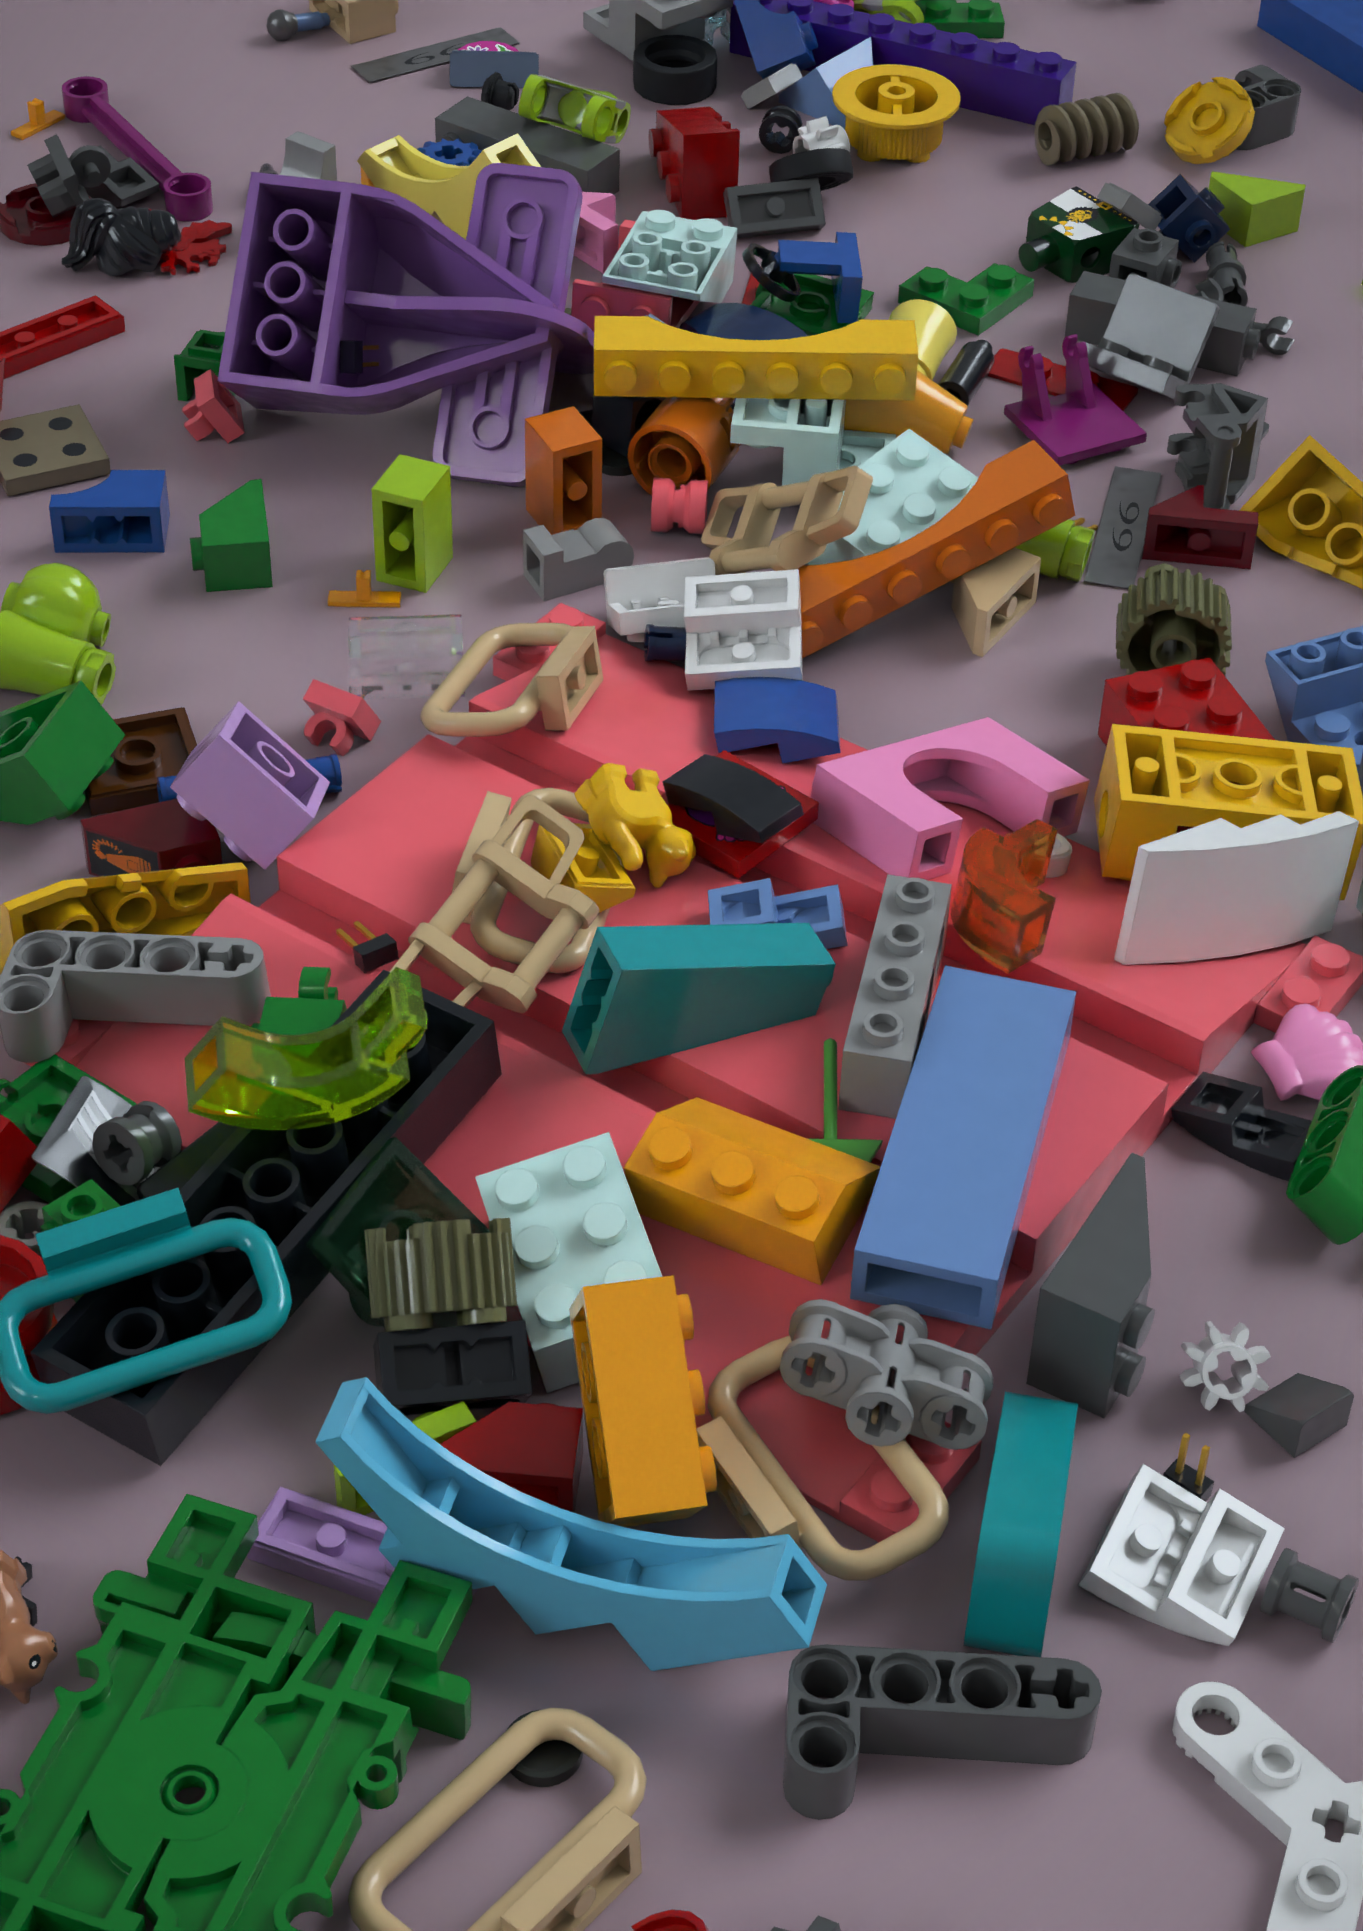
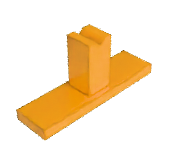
M34 98L32 102H27L30 122L12 130L11 135L24 140L65 119V114L54 109L45 114L44 101Z
M362 570L356 571V591L329 590L328 606L400 608L401 592L372 591L371 570H366L365 572Z

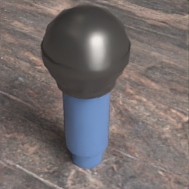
M279 9L270 13L266 26L268 33L275 40L285 41L297 32L322 29L323 26H328L330 24V17L328 13H320L319 11L294 14Z

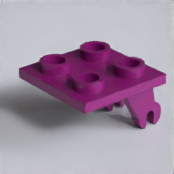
M1077 334L1066 336L1062 343L1063 355L1066 360V393L1049 398L1041 353L1033 355L1034 347L1031 345L1021 348L1018 355L1019 366L1022 371V401L1007 404L1004 407V415L1031 441L1035 440L1059 466L1074 464L1079 460L1108 452H1117L1123 448L1144 443L1147 437V433L1092 383L1087 346L1085 342L1077 343Z

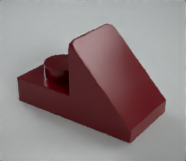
M1197 485L1149 508L1142 559L1251 569L1258 528V512L1204 507V485Z

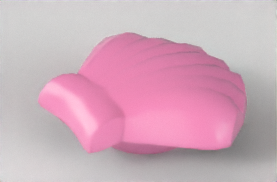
M1307 1003L1295 1005L1284 1015L1273 1039L1257 1045L1251 1051L1253 1057L1269 1076L1280 1101L1288 1100L1296 1094L1320 1100L1325 1089L1336 1077L1351 1067L1363 1065V1043L1358 1035L1353 1034L1349 1023L1345 1020H1338L1334 1014L1327 1011L1319 1012L1313 1005Z

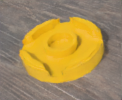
M1214 77L1211 78L1213 82H1208L1204 85L1199 81L1189 86L1175 98L1165 116L1166 134L1164 133L1169 147L1181 160L1192 164L1212 163L1228 156L1243 143L1252 128L1255 111L1247 91L1236 80Z

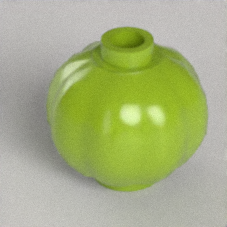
M60 563L43 564L27 571L20 584L11 582L5 592L0 611L10 610L38 625L101 647L106 642L111 624V614L102 612L99 592L93 582L80 570Z

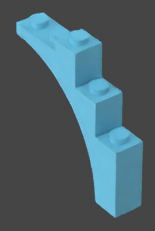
M367 1377L342 1382L315 1442L387 1526L379 1546V1551L394 1568L399 1560L472 1582V1590L495 1586L535 1635L612 1623L651 1671L809 1648L827 1583L789 1534L737 1539L672 1536L614 1525L558 1508L508 1486L448 1451L395 1408Z

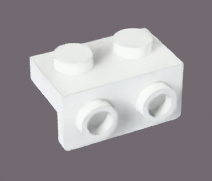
M709 557L606 569L603 575L608 625L620 636L626 635L629 642H644L647 624L685 627V577L715 575L714 561Z

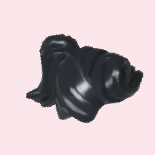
M102 198L87 199L76 207L70 225L69 251L62 258L61 264L66 268L78 271L96 256L99 270L109 276L122 275L135 269L152 272L156 269L161 255L172 251L181 241L182 235L174 215L168 211H150L148 208H135L132 206L117 209L110 201Z

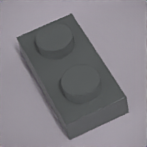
M818 178L727 187L723 192L728 226L737 228V239L819 230L826 224Z

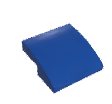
M746 677L715 681L714 735L718 752L721 753L723 750L732 752L778 743L782 764L841 753L836 691L815 683L779 677Z

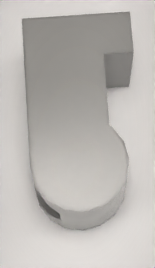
M594 518L585 522L577 530L572 529L553 535L550 534L544 525L523 530L524 576L543 601L604 584L603 573L606 569L631 566L633 564V548L612 522L605 518Z

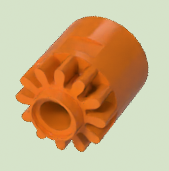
M666 397L636 432L628 447L629 466L639 485L651 496L654 478H670L675 483L676 490H680L681 484L686 485L691 480H708L709 490L732 461L741 445L730 443L733 417L731 405L735 398Z

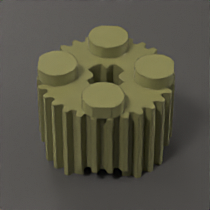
M1166 563L1149 567L1145 572L1144 578H1138L1137 586L1131 584L1128 593H1123L1122 603L1118 604L1116 616L1117 659H1120L1121 669H1126V675L1138 671H1148L1210 657L1225 676L1226 667L1230 666V650H1232L1231 607L1225 588L1213 584V579L1211 578L1203 580L1202 573L1200 572L1196 575H1191L1190 569L1179 573L1178 568H1174Z
M495 1218L489 1221L490 1233L471 1234L470 1219L417 1223L406 1229V1240L386 1241L385 1228L364 1230L371 1318H384L385 1332L433 1328L432 1314L456 1312L457 1326L507 1321L506 1307L517 1306L510 1218Z

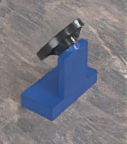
M836 232L835 243L778 240L777 253L756 243H751L743 251V260L752 275L770 293L785 302H793L801 293L800 285L794 274L831 276L837 323H854L858 321L863 276L856 233ZM754 255L762 259V262L760 263L761 267L756 261ZM782 283H783L784 285H786V286L789 288V290H786L785 288L781 287L779 284H782Z

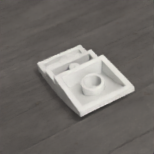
M1341 811L1301 825L1281 814L1243 828L1223 818H1219L1139 846L1114 960L1123 965L1178 963L1238 956L1289 945L1331 931L1359 821Z

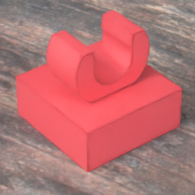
M210 369L194 379L196 399L190 401L182 408V412L189 419L184 423V427L196 441L207 437L216 429L228 444L245 433L241 405L230 391L217 381L218 377Z
M312 680L303 697L305 703L315 713L305 725V737L311 744L318 746L326 732L336 729V733L329 745L338 755L344 756L349 752L354 742V735L371 741L381 723V720L362 697L318 680Z

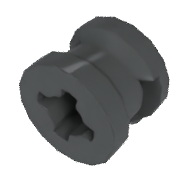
M142 1101L130 1107L128 1112L123 1114L122 1117H114L100 1124L93 1134L92 1142L94 1155L101 1169L110 1179L119 1184L129 1186L148 1177L153 1166L162 1167L180 1153L182 1144L180 1131L174 1118L165 1108L150 1101Z

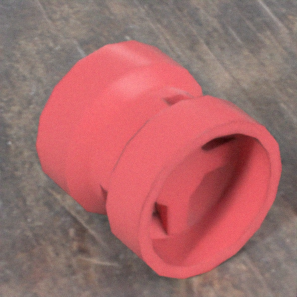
M654 478L651 503V532L668 533L673 528L674 523H678V528H684L689 534L702 535L707 521L708 480H691L686 485L681 484L680 490H676V485L670 478Z

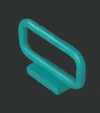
M179 1188L37 1233L35 1236L48 1275L27 1281L8 1291L0 1300V1380L10 1398L29 1411L51 1414L68 1411L257 1347L273 1338L284 1326L292 1306L290 1283L278 1250L267 1232L251 1221L225 1218L191 1227ZM220 1248H239L247 1254L262 1294L261 1307L254 1315L247 1319L60 1382L49 1384L39 1382L31 1374L18 1329L21 1320L30 1312Z

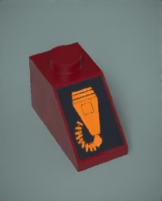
M177 799L80 820L86 867L89 874L96 877L223 864L221 842L216 827L207 819L200 821L192 817L181 807Z

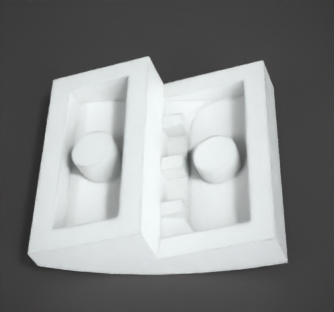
M799 569L685 577V678L688 691L715 689V681L733 678L779 677L803 681Z
M1142 1464L1132 1477L1078 1586L1132 1615L1179 1634L1229 1646L1236 1638L1285 1528L1220 1488L1207 1503L1155 1470Z

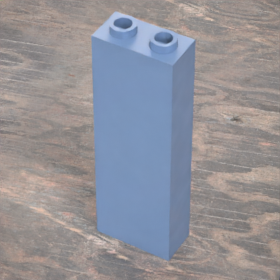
M945 965L854 1249L850 1299L877 1305H903L919 1314L992 1330L1068 1048L1077 991Z

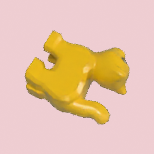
M603 764L590 779H586L574 793L575 798L582 809L588 814L589 823L594 834L604 844L612 847L620 857L622 865L626 870L634 871L641 868L643 863L641 848L645 849L650 882L655 888H660L668 877L682 874L696 856V847L692 834L685 829L673 825L671 810L657 789L660 779L656 771L641 768L636 770L632 774L635 790H631L625 783V778L627 777L625 765Z

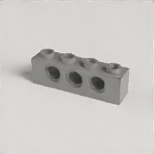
M887 874L843 1048L839 1110L896 1119L931 1010L946 944L952 884Z

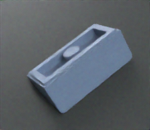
M452 50L450 52V85L453 87H483L485 80L495 72L501 74L503 81L516 83L518 88H523L529 75H539V54L537 52Z

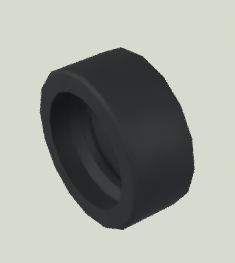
M662 35L643 41L633 52V84L635 91L645 99L667 105H688L710 97L717 87L716 49L706 41L685 35Z

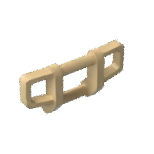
M850 466L832 472L815 474L806 482L777 486L769 482L754 486L719 490L715 495L701 537V542L712 549L709 558L715 563V575L745 573L747 571L772 568L774 571L794 570L824 553L828 543L848 536L857 529L873 477L857 466ZM800 505L793 530L771 541L781 508ZM744 506L734 537L728 538L727 535L734 514L738 508Z
M534 795L525 796L492 840L482 842L472 855L474 865L429 923L422 922L408 938L410 946L389 972L402 978L419 955H421L465 987L452 1002L466 1008L476 997H479L486 1002L518 1013H525L537 997L536 986L577 931L589 928L600 911L597 904L584 893L560 884L584 841L583 831ZM531 819L560 839L565 846L564 854L550 879L544 877L503 847L524 820ZM494 881L544 917L553 920L514 973L494 966L492 968L451 938Z

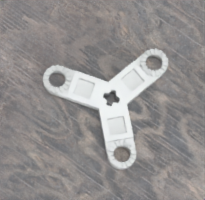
M1202 1682L1186 1689L1178 1699L1172 1731L1173 1735L1177 1738L1176 1744L1180 1749L1184 1748L1186 1750V1756L1191 1759L1194 1757L1198 1763L1215 1776L1214 1781L1287 1846L1266 1931H1355L1363 1899V1781L1343 1782L1236 1688L1220 1682ZM1203 1709H1205L1206 1714L1211 1713L1212 1709L1216 1710V1715H1220L1223 1712L1225 1713L1224 1718L1226 1720L1231 1718L1230 1724L1235 1727V1730L1225 1735L1207 1733L1195 1723V1713L1199 1716L1202 1714ZM1328 1819H1335L1344 1823V1835L1341 1837L1340 1843L1324 1838L1325 1825Z

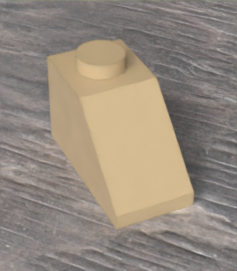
M1013 548L950 581L954 584L951 607L973 654L983 657L1036 603L1041 557Z

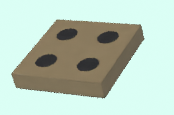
M80 404L0 421V482L7 496L102 477L111 472L109 457Z

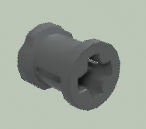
M1285 1548L1268 1581L1260 1611L1270 1616L1280 1611L1321 1629L1322 1639L1334 1643L1353 1603L1359 1578L1347 1574L1342 1579H1339L1298 1561V1552ZM1294 1589H1302L1322 1599H1325L1326 1601L1319 1602L1306 1595L1294 1591Z

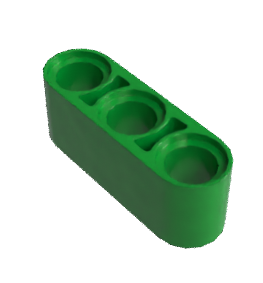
M1363 1065L1347 1069L1325 1089L1286 1190L1287 1197L1333 1244L1337 1245L1347 1243L1363 1232Z

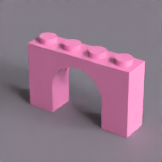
M986 717L817 764L810 798L819 802L818 819L813 822L814 824L889 875L928 880L951 872L963 821L962 817L937 801L961 804L979 810L993 817L1014 832L1023 828L1038 827L1054 831L1064 837L1077 833L1090 780L996 721Z

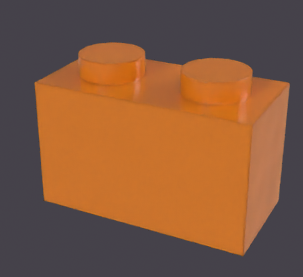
M574 406L525 418L526 510L537 524L544 525L551 535L572 529L577 530L591 519L602 518V438Z

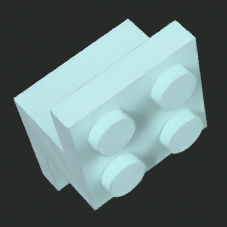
M736 398L731 422L730 443L746 444L758 449L770 446L783 447V486L809 481L815 474L832 472L850 466L858 467L896 438V434L844 430L846 400Z

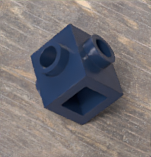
M1181 174L1148 204L1161 213L1160 216L1163 217L1158 224L1159 232L1165 237L1179 240L1177 253L1182 250L1194 263L1207 252L1210 246L1217 243L1230 230L1219 215L1225 208L1220 200L1207 187L1199 193Z

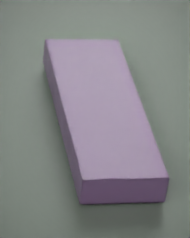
M281 1486L258 1522L259 1535L247 1555V1559L377 1604L395 1569L379 1551V1546L387 1530L384 1522ZM473 1589V1590H472L473 1596H474L475 1592L477 1591V1589Z

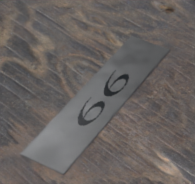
M498 27L351 65V67L370 83L450 62V52L458 50L469 43L496 41L511 46L520 42L504 29Z
M1115 466L1084 582L1129 589L1131 584L1134 585L1143 551L1148 510L1154 506L1161 473Z

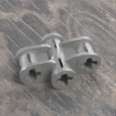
M818 1299L807 1301L798 1306L792 1314L789 1326V1335L792 1342L783 1351L780 1363V1372L783 1380L792 1390L801 1395L846 1409L845 1420L848 1429L859 1440L866 1444L882 1447L894 1445L904 1440L908 1434L935 1443L940 1447L958 1450L977 1444L985 1435L988 1415L984 1404L991 1396L994 1381L990 1367L983 1359L972 1353L927 1339L928 1328L925 1320L918 1312L907 1306L889 1304L882 1305L872 1310L869 1315H865L833 1301ZM824 1321H829L828 1337L826 1339L821 1338ZM898 1325H902L904 1327L903 1338L897 1344L895 1339ZM811 1357L815 1359L812 1375L808 1376L805 1371L808 1359ZM967 1373L969 1374L968 1388L962 1390L963 1374ZM879 1405L877 1424H872V1410ZM953 1410L951 1426L947 1428L944 1424L946 1413Z

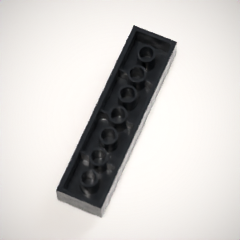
M383 970L180 1189L190 1226L194 1227L212 1220L237 1218L251 1221L265 1230L278 1250L290 1283L292 1306L287 1318L288 1321L362 1236L364 1230L368 1229L502 1075L494 1021ZM220 1248L83 1294L30 1353L41 1382L48 1384L60 1382L247 1319L254 1315L261 1307L262 1294L247 1254L239 1248ZM271 1339L257 1347L64 1412L161 1466Z

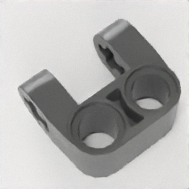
M1258 65L1240 71L1236 75L1235 80L1250 96L1255 114L1250 132L1243 143L1236 149H1256L1293 135L1301 87L1296 82L1288 80L1265 65Z

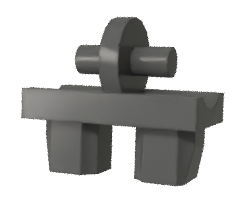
M57 134L44 140L50 154L27 166L53 218L90 199L85 187H96L106 181L110 175L111 165L108 156L102 149L86 145L79 147L68 158Z

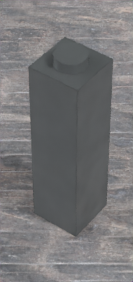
M1083 271L1069 296L1065 337L1077 334V341L1082 340L1099 345L1126 280ZM1197 296L1220 307L1219 314L1197 368L1238 376L1246 358L1253 360L1258 350L1261 330L1254 329L1257 309Z

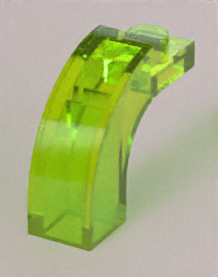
M395 967L349 1017L330 1028L300 1035L274 1034L222 1016L184 1058L188 1112L243 1128L289 1130L338 1122L380 1104L410 1081L406 1050L417 1045L427 1029V1013L424 1009L420 976Z

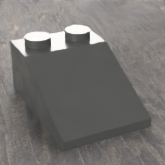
M1134 1153L1130 1154L1041 1286L1026 1384L1066 1402L1077 1403L1079 1408L1102 1418L1106 1417L1119 1394L1130 1397L1135 1391L1146 1363V1357L1137 1354L1138 1349L1142 1346L1149 1333L1155 1314L1153 1308L1146 1306L1151 1281V1260L1144 1157Z

